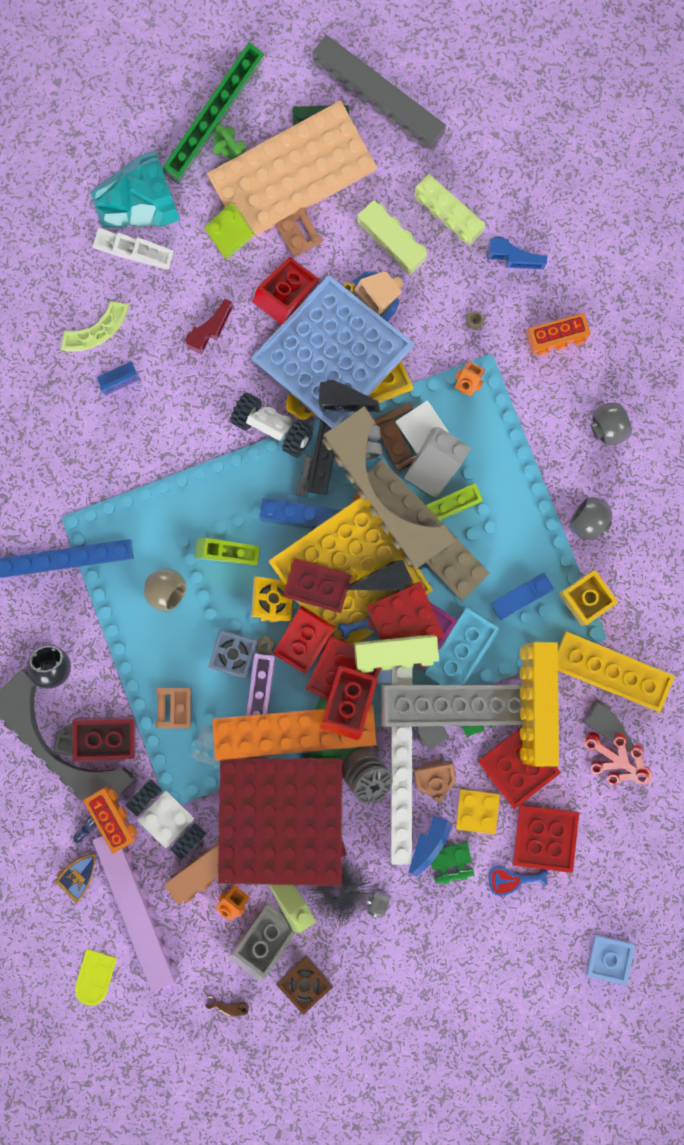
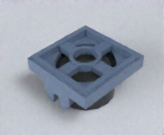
M219 629L208 668L247 679L258 640Z

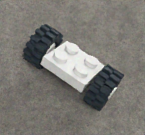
M248 392L243 393V396L239 397V401L237 400L236 406L233 408L234 411L231 413V424L244 431L253 426L279 441L286 437L283 441L282 451L295 458H299L311 440L314 430L313 426L299 419L294 422L292 418L280 415L271 407L261 409V399Z
M150 779L134 794L125 806L136 817L148 806L149 809L137 821L163 847L167 848L177 837H181L170 850L182 860L199 844L198 842L207 833L196 822L184 833L183 830L195 818L167 791L154 802L153 800L162 792V789Z

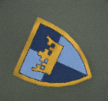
M88 854L75 859L64 870L58 872L57 878L54 881L75 903H78L91 882L95 865V854Z

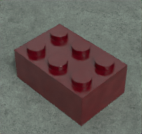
M135 716L75 718L73 720V761L135 759Z

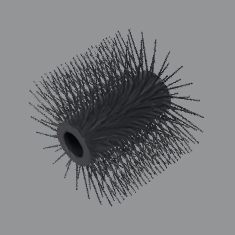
M347 860L346 866L345 862L342 864V886H318L317 890H309L319 891L309 894H323L313 896L320 898L312 901H317L318 908H321L324 904L328 910L322 916H326V914L328 916L330 912L331 919L334 915L336 922L337 918V925L338 919L341 921V918L342 923L343 918L348 923V918L350 920V917L351 919L352 916L354 917V911L357 915L359 913L361 916L356 907L361 906L365 910L363 907L364 902H362L365 898L366 901V895L376 894L359 892L369 890H357L371 887H360L371 882L366 883L365 877L364 883V877L363 879L359 877L362 873L358 871L362 869L355 871L353 869L351 873L349 863L347 867Z

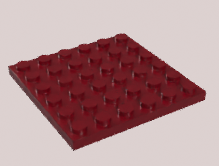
M235 758L220 760L218 884L342 886V759Z

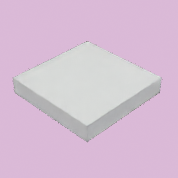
M428 400L395 421L416 454H418L432 428L440 427L449 433Z

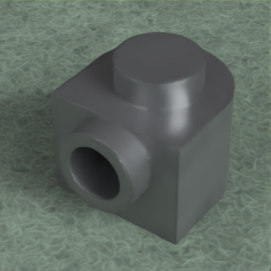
M375 890L374 893L376 894H369L370 900L368 905L370 908L367 913L379 918V915L385 916L391 896Z

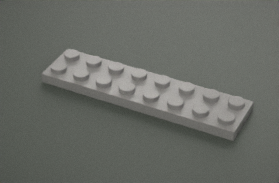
M382 685V727L523 725V720L520 718V709L522 708L520 688L522 685Z

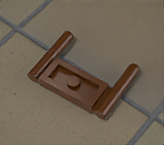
M407 403L373 419L376 423L374 425L380 427L381 440L397 472L411 466L416 455L411 456L394 418L413 409L411 403Z

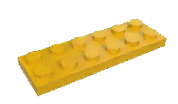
M567 631L564 632L558 646V671L661 712L674 681V675Z

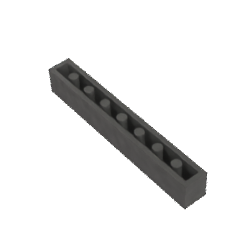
M328 35L313 50V63L318 69H324L334 81L339 80L343 83L347 91H353L363 103L368 102L372 105L376 113L385 115L392 125L401 127L405 135L408 137L413 136L422 148L427 147L432 150L445 134L446 124Z

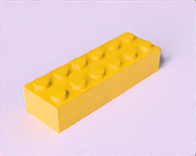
M532 642L522 644V648L519 651L520 659H522V667L520 668V679H522V687L520 688V699L522 700L520 718L523 720V728L520 729V738L523 740L520 758L523 760V764L559 766L558 643Z

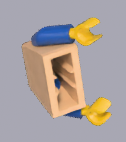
M366 271L355 278L352 284L345 283L343 287L351 288L349 292L354 294L355 289L361 300L388 322L396 313L400 303L398 298L401 295V290L399 288L403 287V281L400 277L392 279L385 271L381 273Z

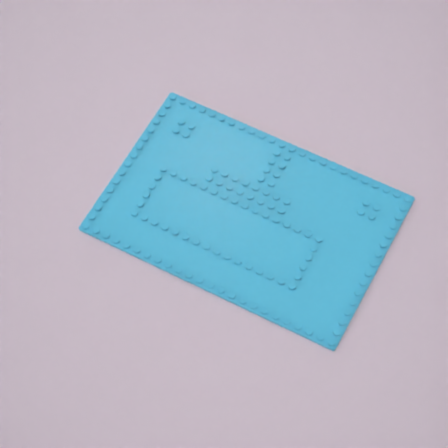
M488 354L471 361L486 369L481 378L484 382L480 390H475L472 396L462 394L458 389L454 388L457 380L454 378L459 369H464L467 364L465 363L412 383L413 390L379 403L380 412H369L371 417L376 419L407 403H411L413 405L412 410L428 400L449 431V434L471 447L461 466L436 499L403 479L409 467L397 472L381 438L376 442L382 445V456L365 460L367 473L380 460H383L425 505L473 483L477 485L483 499L482 502L440 521L445 524L451 533L490 574L461 601L426 563L418 567L433 589L432 592L427 594L432 604L456 620L459 619L467 607L500 628L465 685H491L519 674L522 667V659L519 656L522 644L548 642L558 643L559 646L565 631L593 643H599L606 639V634L599 617L589 624L581 626L558 595V593L580 579L582 575L493 355ZM406 412V413H404V414H402V415H400V416L394 418V420L397 421L398 419H400L401 417H403L404 415H406V414L409 413V412ZM320 419L307 423L313 426V435L308 442V446L305 448L306 450L302 452L299 458H295L282 451L283 441L286 437L280 441L270 437L62 517V522L72 547L127 539L132 540L134 559L79 568L133 715L135 716L159 786L162 789V794L167 791L180 805L219 790L220 760H215L212 719L246 716L253 663L247 679L208 668L219 629L254 640L267 636L275 644L270 656H275L273 655L274 650L300 608L297 601L293 600L292 620L290 622L280 620L277 622H270V620L261 621L258 617H251L254 577L281 580L268 560L313 530L261 521L259 515L262 498L342 510L354 501L352 498L357 493L353 488L356 483L351 484L345 475L348 473L345 467L342 466L340 468L334 459L327 495L308 493L307 497L296 495L298 481L302 478L303 459L306 455H310L313 461ZM403 436V439L411 453V456L416 455V453L414 452L406 438ZM198 538H211L260 546L258 566L194 558L196 541ZM163 568L177 571L184 578L187 585L185 596L175 609L166 612L158 611L151 607L144 597V584L147 577L151 573ZM545 572L554 590L500 620L490 603ZM373 632L360 642L380 640L377 632ZM325 645L306 675L276 657L268 714L315 710L321 696L306 690V686ZM413 664L412 685H440L424 675L426 670ZM376 683L370 704L374 708L375 729L382 727V685H391V683ZM156 688H192L191 728H155L158 711ZM166 694L165 722H170L171 694ZM299 752L263 756V758H303L308 755Z

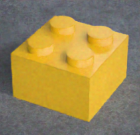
M596 570L588 572L558 593L581 626L589 624L619 603Z

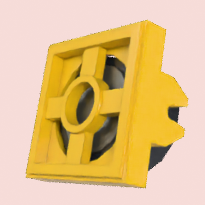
M254 577L251 617H258L261 621L270 620V622H277L279 620L290 622L292 620L293 600L283 597L285 584L282 580Z

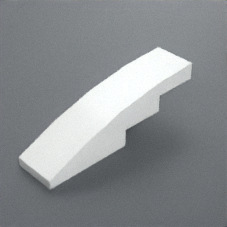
M99 227L92 247L112 255L167 270L174 253L173 250L138 237L134 239L121 233L115 234Z

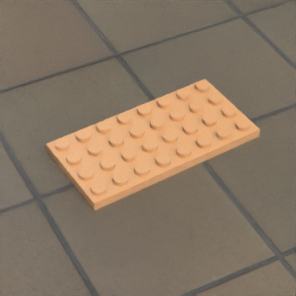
M340 100L208 172L207 175L224 207L226 208L231 202L235 203L254 233L258 235L275 226L277 222L296 213L298 209L302 207L308 208L377 170V166Z

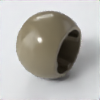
M167 568L159 569L147 577L144 584V597L147 603L154 609L165 612L171 611L184 598L187 585L184 578L177 571Z

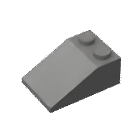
M440 427L432 428L403 479L436 499L461 466L471 447Z
M267 903L238 940L228 958L258 981L265 980L296 932H293L286 917Z

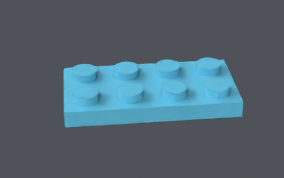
M466 607L438 650L439 661H434L433 665H429L424 675L440 685H465L500 628Z

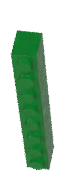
M248 42L164 164L163 173L175 183L179 184L216 131V126L225 118L262 64L265 54L250 42Z

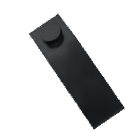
M335 380L320 382L318 405L322 412H357L362 407H365L368 412H380V405L377 400Z
M395 559L350 583L345 588L346 590H396L398 592L407 588V584L413 580L403 559Z

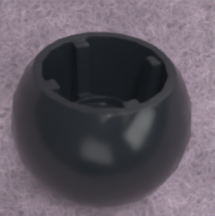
M56 646L38 648L30 655L27 662V674L30 680L35 685L45 689H52L62 685L68 679L71 672L70 658L65 651Z

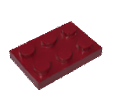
M294 558L283 597L341 613L348 591L345 586L350 584L352 574Z

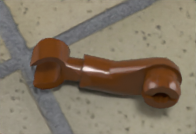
M213 995L206 996V998L214 1000L211 1005L205 1004L206 1008L212 1009L214 1007L218 1012L228 1017L245 1016L249 1011V1006L246 1002L227 1004L222 1001H216Z

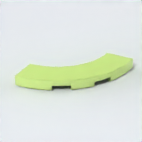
M110 301L105 314L91 328L78 331L65 330L61 350H86L108 340L124 322L129 310V304Z

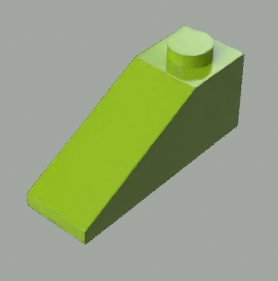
M198 538L194 558L258 566L260 546L211 538Z

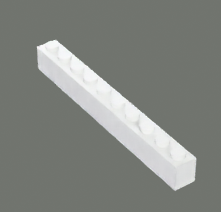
M401 665L393 666L394 669H391V685H412V667L402 668ZM412 726L390 727V773L393 777V784L390 789L391 864H411Z

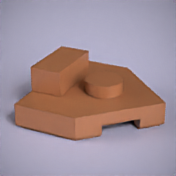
M452 760L422 763L421 767L413 768L417 789L426 793L438 803L442 802L448 790L456 782Z

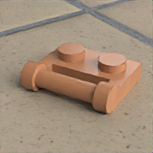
M305 207L298 209L296 213L276 223V227L293 258L323 242L321 235H318L311 223ZM299 219L302 220L312 238L308 242L296 222Z
M156 688L158 711L155 728H191L192 688ZM166 694H171L170 722H165Z

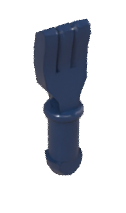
M91 815L86 819L85 826H82L81 830L74 835L73 841L75 843L83 841L82 839L97 827Z

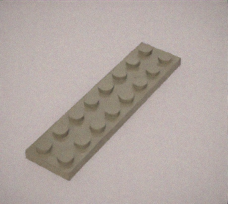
M380 460L367 473L375 495L390 512L407 522L417 525L438 526L443 524L383 460ZM357 485L353 486L356 491L359 490ZM452 534L456 541L425 563L463 601L490 573Z

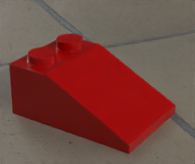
M289 256L257 287L252 302L282 325L300 306L320 279Z

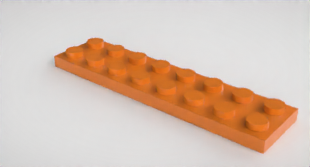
M370 705L359 740L320 729L325 709L213 718L215 760L376 745L373 705Z

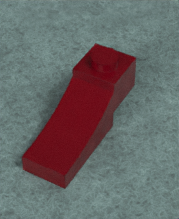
M224 298L219 309L207 322L198 328L194 326L193 330L187 333L185 341L188 349L203 354L210 338L218 340L233 309L232 301Z

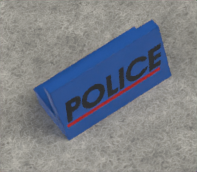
M131 361L98 376L97 380L101 386L99 387L106 396L139 381L140 378Z

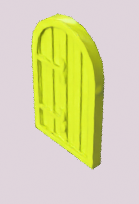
M86 949L75 987L76 996L81 1003L93 1006L99 1004L105 998L116 964V957Z

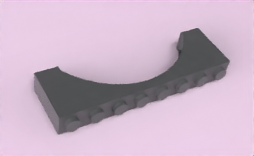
M20 669L0 690V717L5 721L4 725L9 730H14L19 735L17 738L23 744H28L32 748L31 752L37 758H42L46 762L45 766L51 772H56L60 776V781L65 786H70L74 790V795L79 800H84L107 786L110 789L113 788L119 797L137 778L123 765L112 770H88L69 764L53 753L44 741L35 717L34 701L37 685L30 680L26 669Z

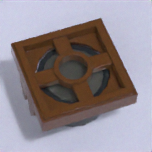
M307 955L300 961H296L286 971L285 975L276 982V985L303 1015L333 988V984Z

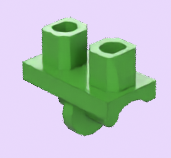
M221 124L216 126L217 132L213 137V143L215 144L213 152L216 155L222 153L224 157L228 156L232 160L246 151L247 146L243 140L237 142L233 140L236 133L232 126L225 128Z

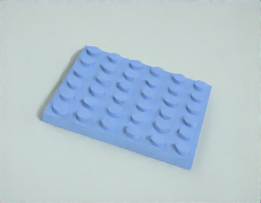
M328 275L252 356L251 360L328 426L334 428L353 412H322L318 405L320 382L335 380L369 396L414 347V343Z

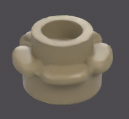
M477 311L467 314L466 326L473 330L480 329L481 325L484 324L482 314Z
M263 636L261 639H258L256 652L262 655H270L275 644L269 637Z

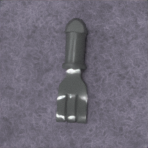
M306 455L303 459L302 478L298 481L296 495L304 497L308 496V476H310L312 462L310 455Z

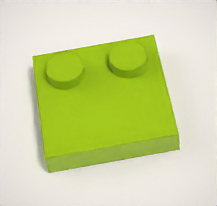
M232 202L204 227L226 259L231 257L256 235L235 203Z

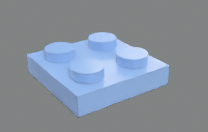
M594 934L586 975L627 986L635 945L630 942Z

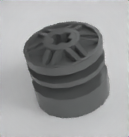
M367 748L354 751L342 763V777L358 801L363 803L376 802L387 795L393 784L392 774L374 750Z

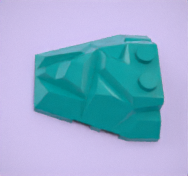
M156 150L136 157L90 191L103 228L145 227V225L163 227L180 221Z

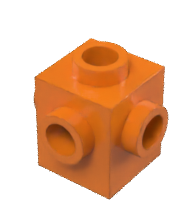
M468 361L464 369H459L454 378L457 380L454 388L458 389L462 394L472 396L475 390H480L484 382L481 378L486 369Z
M234 884L228 892L224 890L217 898L220 902L215 909L219 911L221 916L231 921L235 916L240 917L245 911L246 907L244 905L250 897Z

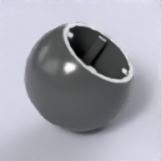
M620 403L603 404L592 415L593 423L590 424L591 430L597 440L601 439L604 444H620L632 433L629 417Z
M588 497L574 513L570 526L574 533L583 539L594 540L599 535L604 536L612 525V521H610L612 517L611 508L605 501L599 498Z

